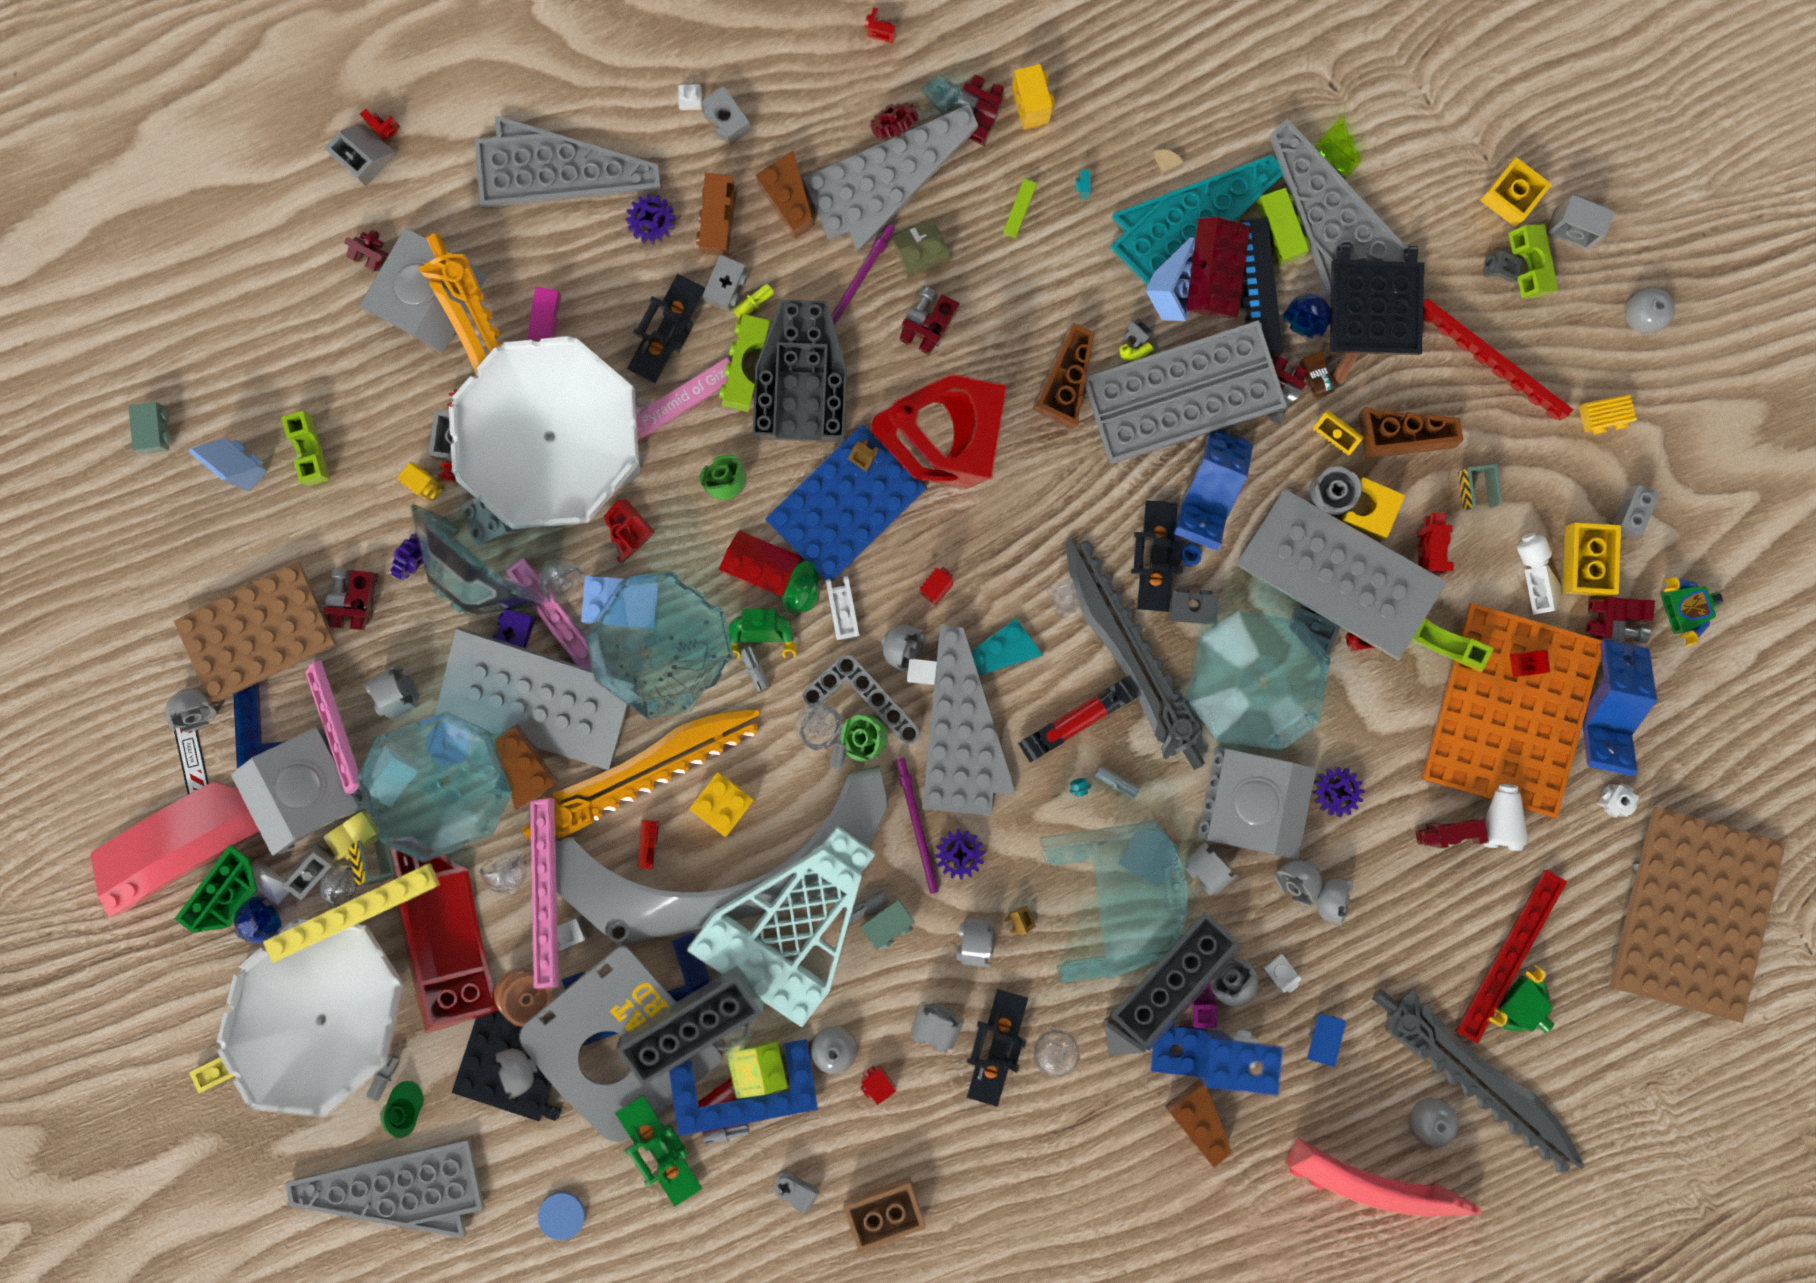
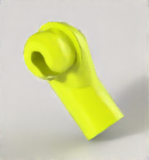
M1149 342L1144 343L1138 349L1124 344L1120 347L1119 354L1123 360L1133 362L1145 358L1154 349Z

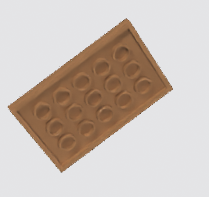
M298 561L174 620L207 699L212 704L337 645L302 564Z

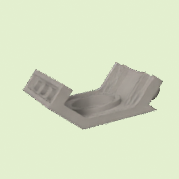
M404 228L359 306L365 312L387 321L421 340L435 351L443 353L456 330L429 285L430 279L425 278L418 270L419 266H424L426 262L435 259L426 238ZM470 263L481 288L488 275ZM440 281L449 298L460 303L466 314L468 311L466 304L454 299L445 283Z
M317 727L251 758L231 774L272 856L295 848L294 843L340 818L357 814L369 808L359 788L354 793H345L325 730H318Z
M1215 748L1197 838L1298 859L1316 768L1229 749Z

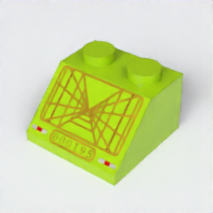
M767 1040L726 1052L737 1099L765 1095L787 1088L777 1041Z

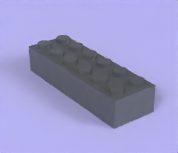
M1204 912L1115 1010L1111 1017L1145 1049L1150 1051L1239 953L1243 946L1210 915Z
M737 965L619 1037L616 1051L643 1087L763 1014V1001Z

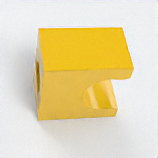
M1362 477L1359 479L1362 487L1361 493L1369 500V512L1366 516L1347 512L1341 515L1340 521L1365 535L1381 541L1388 538L1406 495Z

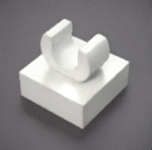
M701 84L678 85L679 109L702 110Z

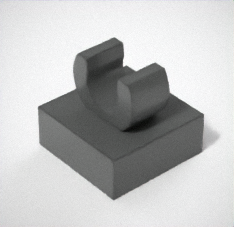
M1138 318L1127 327L1129 332L1125 334L1124 339H1128L1131 335L1135 336L1136 343L1132 347L1136 348L1141 343L1147 342L1154 333Z

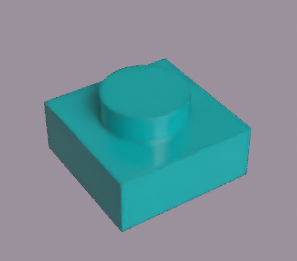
M1090 169L1081 170L1079 178H1075V191L1079 192V199H1089L1091 192Z

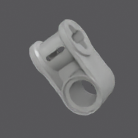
M789 1172L779 1173L775 1179L774 1192L776 1196L804 1214L809 1212L820 1194L819 1190L813 1185L802 1181ZM785 1182H788L789 1187L781 1188V1184L784 1185Z

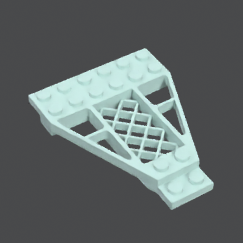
M836 826L826 841L813 849L809 855L719 909L715 908L703 924L701 931L689 945L687 951L721 974L738 965L763 1002L802 1027L830 991L861 880V873L873 859L875 852L839 826ZM794 873L771 904L757 896L758 893ZM817 873L819 883L806 885L804 875ZM821 877L826 879L828 882H822ZM802 878L803 886H796ZM836 886L838 896L825 898L823 888ZM807 890H821V899L808 900ZM804 891L805 901L792 903L791 893ZM788 896L789 904H782ZM748 899L766 910L751 931L725 914ZM836 902L827 913L826 903ZM823 904L824 914L811 916L809 906ZM846 907L836 948H833L820 939V937L842 908ZM793 908H807V917L794 918ZM790 909L791 919L778 921L777 911ZM774 915L775 921L768 922L770 918ZM822 920L813 931L812 921ZM809 922L810 932L797 934L796 924ZM793 925L794 934L781 936L779 926ZM776 927L778 937L765 939L763 929ZM808 938L802 947L799 948L798 939ZM795 940L796 950L783 951L782 942ZM779 942L780 951L770 944ZM815 945L833 955L826 982L800 965V962Z

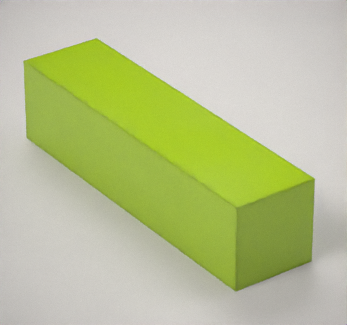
M1023 179L1003 234L1015 239L1017 238L1037 186L1036 182Z

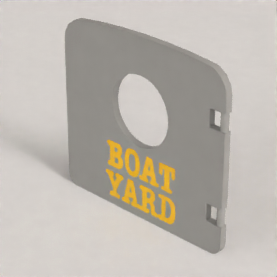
M619 946L614 949L601 962L587 971L522 1026L520 1042L525 1051L568 1103L606 1139L620 1142L630 1138L615 1112L640 1096L644 1095L656 1115L673 1103L669 1071L642 1087L631 1070L623 1078L615 1082L600 1083L588 1078L579 1066V1050L584 1041L591 1035L602 1031H613L624 1035L676 1003L674 998L627 946ZM608 963L612 970L602 977L598 971ZM551 1010L555 1016L545 1024L541 1017ZM714 1044L686 1060H692L695 1084L721 1062V1053Z

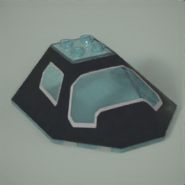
M415 504L411 506L428 582L434 587L432 589L434 593L441 598L445 597L451 601L450 606L453 609L467 615L469 613L480 615L500 612L505 609L513 610L544 605L545 600L530 587L502 578L459 542L455 536L459 533L460 529L446 517Z

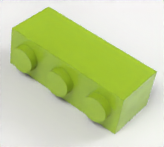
M1286 188L1260 196L1256 206L1260 217L1268 218L1270 242L1278 265L1280 266L1305 257L1309 252L1310 243L1307 236H1304L1302 233L1301 218L1295 214L1293 209L1294 200L1292 195L1288 194Z

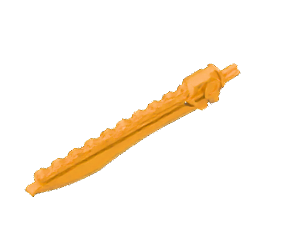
M433 233L427 236L426 239L435 259L426 262L424 266H419L418 270L425 278L430 279L429 285L455 328L468 354L474 372L477 374V367L487 355L461 304L449 298L440 281L445 283L454 299L466 304L489 352L495 346L498 348L502 345L496 341L500 337V330L488 323L490 318L492 319V311L480 305L482 300H484V293L481 292L467 256L464 254L448 253L440 233Z
M760 711L725 712L688 722L676 727L662 739L624 763L575 785L554 792L551 798H554L555 835L563 839L590 825L595 820H599L603 816V809L616 811L620 807V800L634 802L638 797L637 791L651 792L655 788L654 782L656 781L668 783L672 779V772L686 774L690 769L689 763L703 764L707 760L706 754L708 753L720 755L724 751V744L737 746L741 742V735L755 736L758 733V725L756 723L750 724L725 737L723 733L758 717ZM712 738L715 739V742L592 801L576 798L560 804V801L576 795L591 797ZM547 796L538 797V798H536L535 800H537V799H545V798H549V797H547ZM530 823L522 828L523 834L528 840L531 839Z

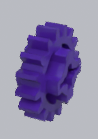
M647 194V199L645 200L639 196V203L631 202L633 210L627 209L628 215L631 216L625 218L627 224H631L628 226V230L630 233L634 232L633 236L636 240L641 237L643 244L647 242V239L650 240L652 245H654L655 239L662 243V236L670 237L668 230L675 229L674 224L671 223L676 221L675 215L672 214L674 210L672 206H668L669 203L666 199L661 202L659 195L652 199L651 195ZM652 216L654 221L649 222L648 218Z
M416 532L414 535H410L409 540L404 539L393 554L394 560L392 562L393 567L390 569L391 575L402 581L405 578L408 579L410 573L415 574L417 569L424 563ZM421 540L422 545H423V549H424V553H426V551H427V548H426L427 543L424 542L423 540Z
M1335 767L1334 772L1331 768H1327V775H1318L1321 781L1314 782V785L1318 786V790H1314L1312 793L1318 794V798L1314 801L1315 803H1322L1321 811L1328 808V815L1332 816L1336 811L1337 817H1342L1343 811L1346 815H1351V808L1354 810L1359 809L1356 803L1364 801L1359 797V794L1365 793V790L1359 789L1363 781L1355 780L1358 775L1357 773L1349 775V768H1344L1341 772L1340 767ZM1338 776L1335 782L1327 783L1331 778ZM1349 782H1350L1351 785H1352L1353 792H1351V790H1350V788H1349V785H1348ZM1330 788H1340L1339 790L1346 795H1338ZM1324 791H1325V792L1327 793V795H1328V798H1329L1328 801H1327L1326 798H1325ZM1345 800H1349V801H1350V802H1349L1348 804H1346L1345 806L1339 807V806H1341V803H1342L1343 801H1345Z
M957 829L956 835L949 831L948 839L940 838L943 845H936L940 853L935 854V857L941 858L937 866L944 865L943 873L946 874L950 871L952 879L956 874H959L960 880H963L966 873L971 878V871L973 869L977 872L980 871L977 864H984L980 856L984 855L985 851L979 850L983 843L975 842L977 835L969 837L968 830L965 831L964 835L961 834L960 829ZM963 839L969 841L974 846V849L965 847ZM955 840L954 847L951 850L945 851L946 846ZM959 843L962 851L966 852V856L962 857L961 865L958 858L953 856V853L958 851ZM969 858H975L974 862L965 869V863ZM946 860L954 861L957 869L950 867Z

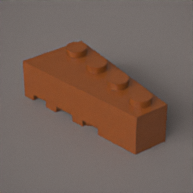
M1364 407L1358 418L1361 435L1364 436L1362 442L1365 459L1456 448L1463 441L1460 418L1430 414L1429 416L1416 415L1417 413L1413 412L1399 413L1393 412V410L1384 409L1382 411Z

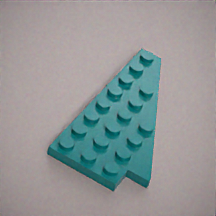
M1272 155L1114 213L1111 219L1125 233L1110 246V249L1147 286L1154 272L1190 237L1196 238L1198 219L1220 217L1236 221L1260 196H1263L1283 176L1279 162Z

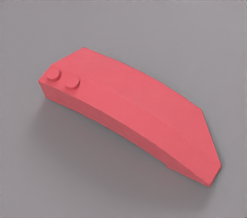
M216 781L147 817L91 852L98 898L108 916L112 917L129 911L182 877L221 856L229 845L232 844L234 847H237L261 834L238 788H232Z
M1297 1138L1285 1161L1290 1168V1173L1300 1179L1303 1176L1311 1179L1310 1184L1320 1190H1323L1325 1187L1334 1193L1374 1208L1424 1217L1481 1215L1483 1211L1475 1204L1436 1182L1432 1186L1414 1184L1368 1173L1333 1158Z

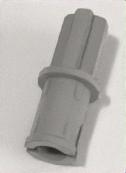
M749 646L742 649L740 653L748 669L746 673L750 674L757 689L756 691L759 692L770 687L771 685L762 669L764 666L760 665L753 647Z
M839 723L835 743H832L834 748L829 766L833 769L842 770L847 749L846 745L841 743V730L844 723Z
M1102 764L1094 776L1110 785L1112 790L1117 789L1131 798H1135L1140 789L1136 784L1123 778L1121 773L1118 775Z
M880 890L866 900L861 899L862 902L853 906L849 924L867 914L872 915V911L889 903L883 890Z
M389 1053L386 1065L374 1074V1080L366 1094L371 1100H380L387 1083L391 1082V1075L397 1062L400 1060L397 1056L394 1055L391 1063L388 1064L392 1056Z
M748 1123L703 1131L702 1137L705 1145L719 1141L729 1142L730 1138L748 1135L750 1128Z

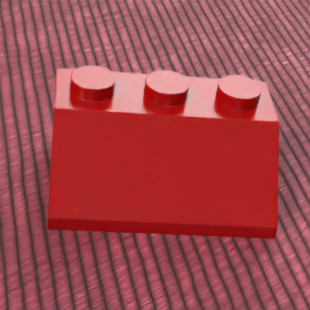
M738 530L727 548L718 570L721 573L782 598L791 574L799 564L801 556Z

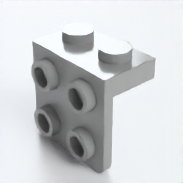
M476 498L462 505V511L475 546H482L502 535L516 534L525 530V528L512 529Z

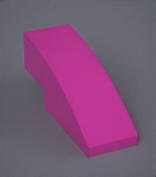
M536 286L527 340L539 342L541 339L555 338L559 321L557 315L562 297L559 291Z

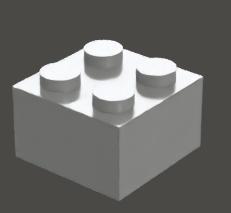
M1571 195L1555 209L1546 233L1589 250L1606 237L1615 211L1610 210L1607 205L1590 202L1584 196Z

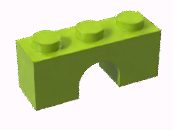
M1524 225L1509 232L1512 254L1523 256L1528 264V272L1517 277L1522 299L1542 298L1559 291L1545 225Z
M302 410L282 416L281 420L286 437L292 442L297 453V460H293L299 483L312 486L329 481L330 476L312 415Z

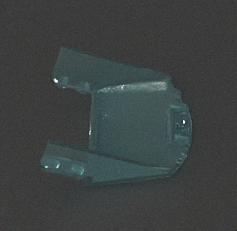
M1156 821L1040 837L1044 857L1051 865L1058 866L1093 860L1104 956L1071 960L1062 965H1057V972L1061 983L1108 976V979H1112L1163 959L1180 940L1187 914L1188 898L1185 873L1173 843Z

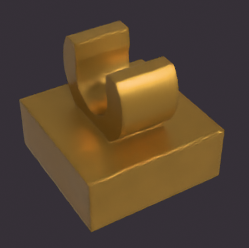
M867 440L862 443L858 441L848 457V460L865 472L872 466L878 451L877 447L874 450L866 446Z
M1027 905L1018 908L1005 919L1006 922L1013 921L1015 927L1010 930V933L1014 934L1017 932L1018 936L1026 934L1036 927Z

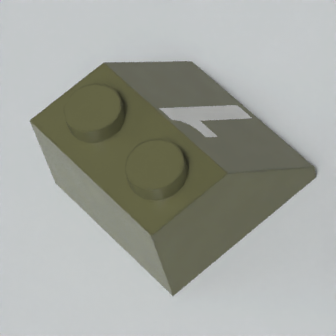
M934 220L891 235L907 278L949 263V251Z

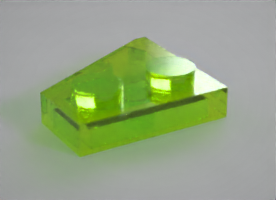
M1341 116L1314 147L1341 177L1346 180L1362 160L1359 152L1354 147L1352 136L1347 132L1345 127L1346 121Z

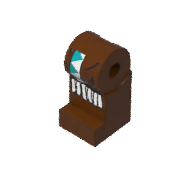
M1323 350L1303 357L1299 361L1300 367L1307 370L1305 380L1315 398L1333 393L1335 390L1332 377L1325 363L1326 358Z

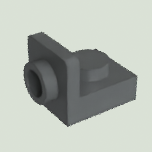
M1505 251L1488 254L1484 262L1483 276L1490 277L1496 275L1509 282H1517L1523 259Z

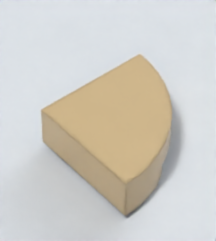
M1157 150L1153 153L1162 174L1178 168L1184 163L1179 155L1170 150Z

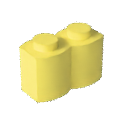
M365 810L354 815L323 838L338 860L345 858L348 861L350 860L349 846L356 841H361L362 846L364 845L367 848L378 840L377 836L381 834V831L368 811Z

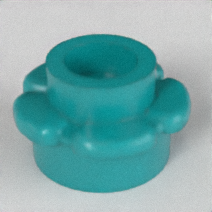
M1087 778L1075 779L1069 783V792L1075 794L1076 797L1087 795L1089 793L1088 790L1092 786L1088 784Z

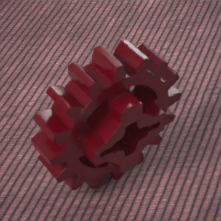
M913 103L891 104L886 106L885 110H881V113L874 116L875 119L870 121V127L876 138L880 136L881 139L888 136L892 138L893 135L898 137L903 135L904 131H908V128L915 126L914 122L919 120V114Z

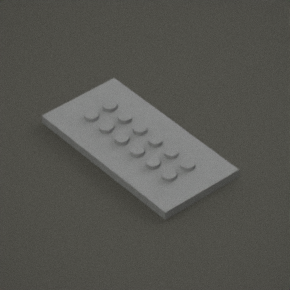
M1259 320L1087 376L1085 383L1110 465L1287 408Z
M1286 489L1278 498L1236 565L1396 660L1401 658L1447 581Z
M459 627L455 631L435 714L497 735H501L518 723L533 746L609 770L613 763L634 683Z

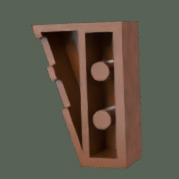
M793 150L756 174L758 185L793 237L797 238L814 226Z
M705 172L702 190L703 203L699 213L701 227L696 235V245H699L702 253L729 255L737 194L734 179L731 175Z
M518 723L496 738L495 744L516 811L555 785L557 779Z
M1200 1079L1165 1106L1214 1168L1232 1154L1209 1090Z

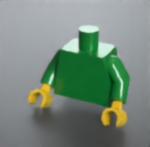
M773 608L743 609L741 616L736 617L729 624L728 642L730 643L726 647L727 658L729 659V654L732 652L737 653V659L740 658L739 642H785L782 653L783 657L787 658V651H791L794 657H796L797 644L793 642L791 622L789 619L779 615L776 609Z
M1534 965L1535 971L1532 974L1529 971L1526 972L1529 978L1520 976L1508 989L1498 1009H1494L1496 1011L1495 1018L1489 1017L1488 1020L1508 1031L1521 1033L1528 1030L1533 1032L1538 1027L1544 1033H1548L1554 1027V1022L1547 1017L1553 1007L1549 1003L1550 995L1544 980L1545 972L1537 965Z

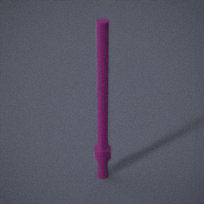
M888 224L879 239L876 238L872 244L873 249L831 314L834 327L880 253L883 254L888 245L886 243L895 231L893 226Z
M905 757L896 759L900 774L898 778L900 787L903 786L930 894L936 893L939 890L912 784H914L912 775H909Z

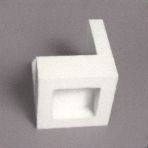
M910 659L907 683L934 685L937 662Z
M581 917L557 926L558 939L561 944L558 946L559 951L589 938Z

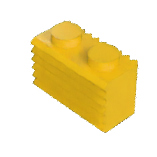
M1631 394L1588 402L1579 406L1584 432H1593V435L1608 432L1607 428L1615 427L1616 431L1629 428V423L1637 420Z
M1329 410L1325 411L1313 427V431L1317 430V433L1324 436V439H1328V442L1332 441V444L1339 447V450H1343V453L1346 452L1347 456L1351 455L1364 438L1363 435Z
M411 461L397 477L401 484L427 501L436 500L442 493L441 488L444 484Z

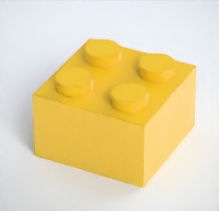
M1041 64L1014 70L1012 91L1023 130L1048 124L1053 114L1055 100L1053 93L1048 92V74L1046 71H1042Z
M1515 157L1497 177L1480 201L1516 228L1526 219L1552 184Z
M717 772L689 810L726 838L738 825L756 799L723 773Z

